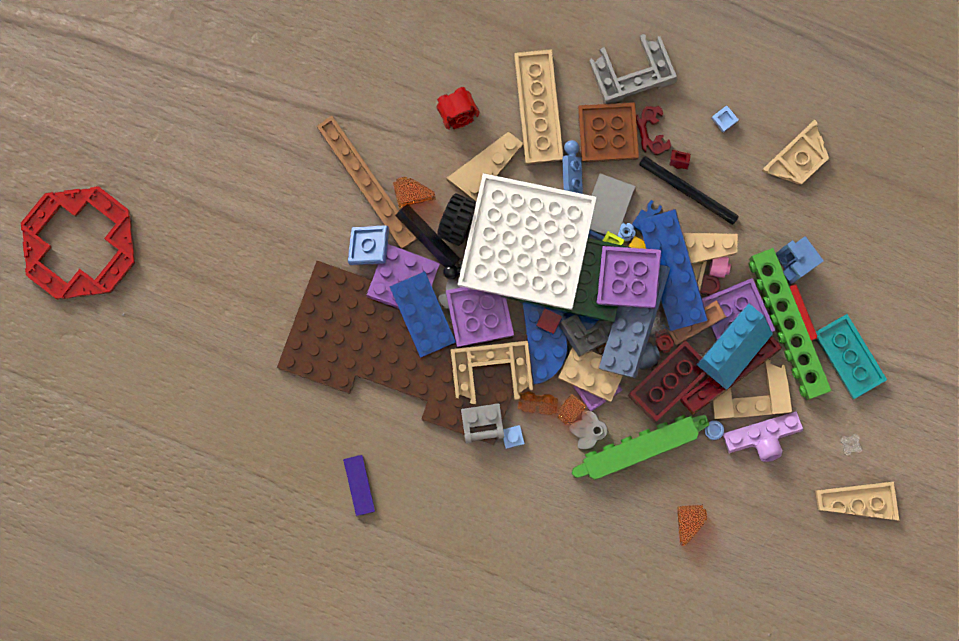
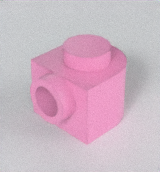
M728 256L711 259L709 267L710 276L724 278L725 275H729L731 264H728Z

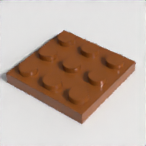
M635 102L578 105L582 162L636 160L639 158Z

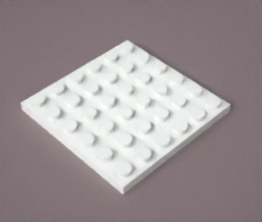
M483 173L458 286L572 310L596 197Z

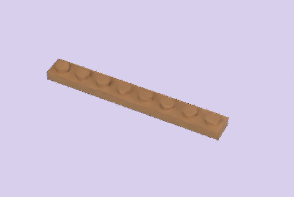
M333 116L317 125L318 130L385 226L389 227V232L399 247L404 249L416 241L417 238L395 216L398 213L397 208Z

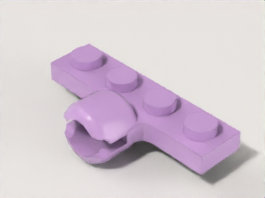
M793 412L723 433V439L729 453L755 447L760 459L763 462H770L782 455V448L778 439L802 432L803 427L797 412Z

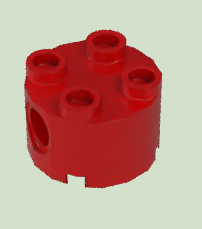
M460 87L454 93L442 95L437 99L439 103L436 109L443 119L445 128L450 130V127H453L454 130L465 127L474 121V116L478 117L480 114L478 107L472 99V94L465 87Z

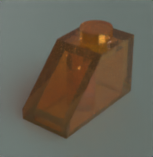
M401 177L396 179V182H393L399 208L407 204L414 205L436 199L434 191L412 178Z
M703 505L677 507L680 546L687 545L702 528L704 521L707 520L706 509H703Z

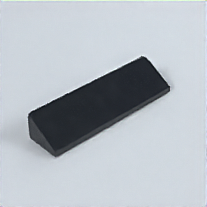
M409 204L400 209L395 215L444 267L451 268L461 259L442 239L438 238L437 233Z

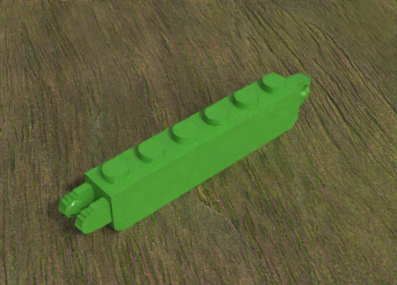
M684 414L675 418V422L668 425L667 422L657 425V430L650 432V429L639 433L640 437L632 439V436L622 439V444L614 446V443L603 447L604 451L596 453L595 450L585 454L586 458L582 460L583 464L575 466L572 469V475L576 478L588 475L590 479H599L697 439L698 432L710 425L706 415L693 418L689 416L686 418Z

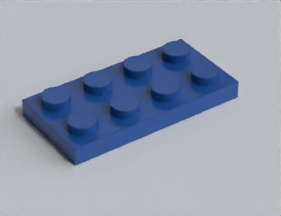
M425 271L389 286L420 358L456 342Z

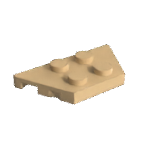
M814 120L762 171L802 185L829 159L827 150L823 145L822 136H820L817 128V121Z

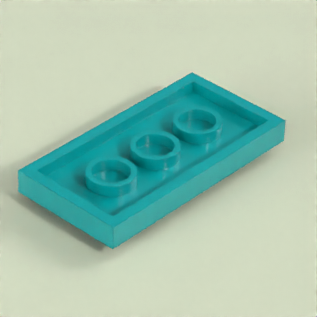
M848 314L816 331L818 343L852 399L861 396L887 380Z

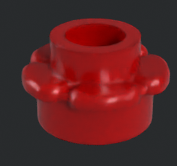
M667 334L658 336L655 340L658 351H663V353L670 352L674 346V341Z

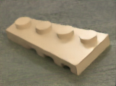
M507 132L448 176L447 180L472 200L477 201L483 173L498 176L523 146V143L510 132Z

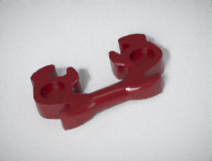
M647 106L643 109L641 119L638 114L636 115V125L639 128L642 139L641 147L645 153L648 147L652 154L660 155L665 151H669L671 142L668 139L666 143H663L664 135H658L654 141H651L646 124L647 122H650L651 125L658 124L660 119H656V115L662 117L663 110L660 106Z

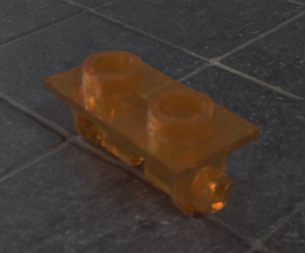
M532 392L519 394L518 409H521L522 412L535 413V407L538 406L539 414H556L558 398H554L553 395L544 394L543 396H538Z

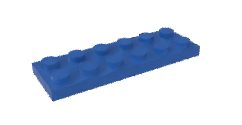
M676 209L638 220L646 249L661 250L660 265L670 268L661 297L670 331L708 321Z

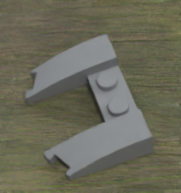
M640 35L650 67L619 78L616 77L605 47L600 49L602 56L596 62L592 58L590 59V65L604 104H615L623 101L624 97L654 87L660 89L676 83V73L660 36H658L657 42L646 41V35Z

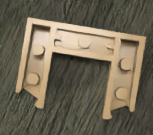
M528 341L451 349L456 398H459V395L471 398V404H476L472 367L510 363L515 400L520 398L518 393L529 387L530 390H533Z
M770 359L765 361L768 396L732 399L730 387L711 402L713 420L792 413L785 365H782L780 368L770 364Z

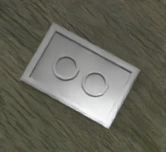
M599 174L592 196L596 197L590 230L604 236L609 231L617 236L635 186Z

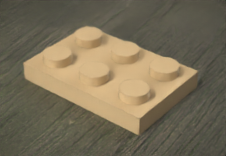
M572 347L558 379L611 402L623 375L600 370L599 365L602 355L590 351L578 357Z

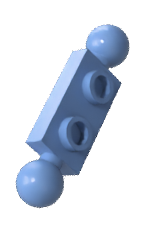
M570 140L564 146V150L568 155L563 156V186L566 191L583 194L582 158L576 157L579 151V144L574 140Z

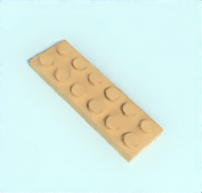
M552 50L514 53L525 164L563 161Z

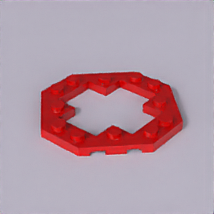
M99 186L45 193L21 222L26 276L57 300L111 293L135 264L130 211ZM89 203L115 223L104 239L117 248L118 252L95 280L79 269L67 283L40 262L52 247L37 235L61 206L77 217L86 204Z

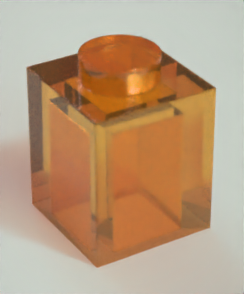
M571 394L557 410V418L565 425L567 423L571 425L586 408V405Z

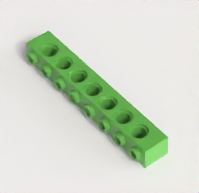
M774 248L751 256L750 262H748L749 268L756 275L757 280L755 282L758 290L763 292V303L771 312L770 319L773 326H776L778 329V340L781 344H784L786 349L784 354L787 361H791L793 366L791 371L795 380L798 379L801 396L805 397L807 401L832 391ZM762 268H769L771 275L765 276L762 273ZM770 285H775L778 288L777 294L770 292ZM777 303L785 305L784 312L777 309ZM785 320L792 323L791 330L784 327ZM792 338L799 340V347L792 346ZM799 356H804L807 359L806 365L799 363ZM806 374L813 375V383L806 381Z

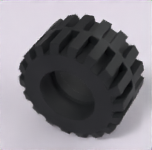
M455 193L449 200L437 231L438 238L460 246L470 231L477 201Z

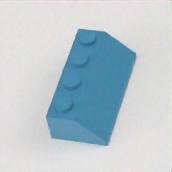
M748 304L698 362L697 365L726 390L772 336L773 333L764 315L751 304Z

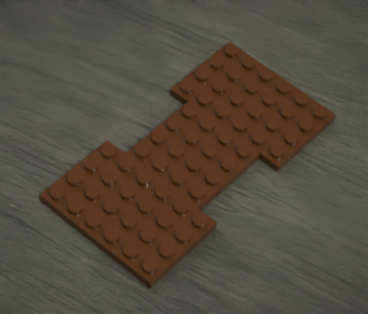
M316 261L277 365L278 369L350 394L356 376L428 401L421 420L463 435L465 434L461 409L499 404L503 422L513 393L510 363L472 367L476 404H471V398L459 395V398H456L451 349L457 348L456 342L420 358L400 310L366 297L372 282L371 279ZM450 328V330H451V332H452V334H453V337H454V339H455L454 330H453V328ZM513 330L514 336L463 347L528 341L527 334ZM497 425L470 428V433L497 430ZM497 437L480 441L494 445Z

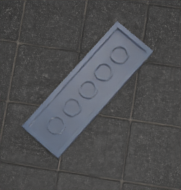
M660 265L656 309L618 306L615 321L612 324L599 365L600 370L636 379L670 272L668 266Z

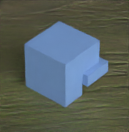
M806 236L796 243L792 240L776 253L779 262L785 269L783 273L790 285L824 261Z

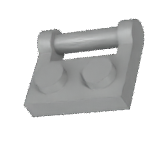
M499 404L461 409L466 444L472 443L475 440L496 437L498 439L504 438ZM497 425V430L470 433V428Z

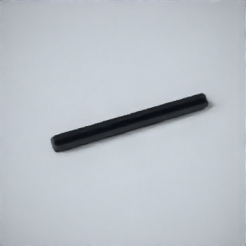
M644 156L640 161L639 165L730 224L733 225L739 217L737 214L648 157Z

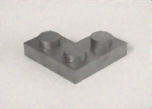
M577 315L559 324L578 357L607 343L609 333L602 323L586 330Z

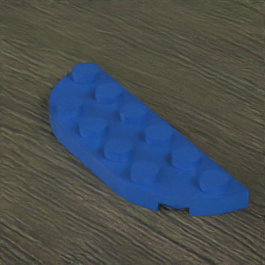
M523 303L533 383L536 385L549 380L560 370L566 358L567 339L559 325L554 335L536 326L545 307ZM546 308L562 316L560 323L564 321L563 311Z

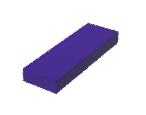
M363 455L343 459L356 516L375 512Z

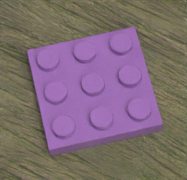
M388 244L386 263L378 264L366 297L398 308L389 286L424 271L432 286L440 263Z
M603 246L597 304L656 309L662 251L657 249Z
M753 278L702 299L704 307L717 300L727 318L710 327L716 341L748 304H751L764 315L772 332L776 331Z
M465 287L446 290L457 348L514 336L507 300L501 298V295Z

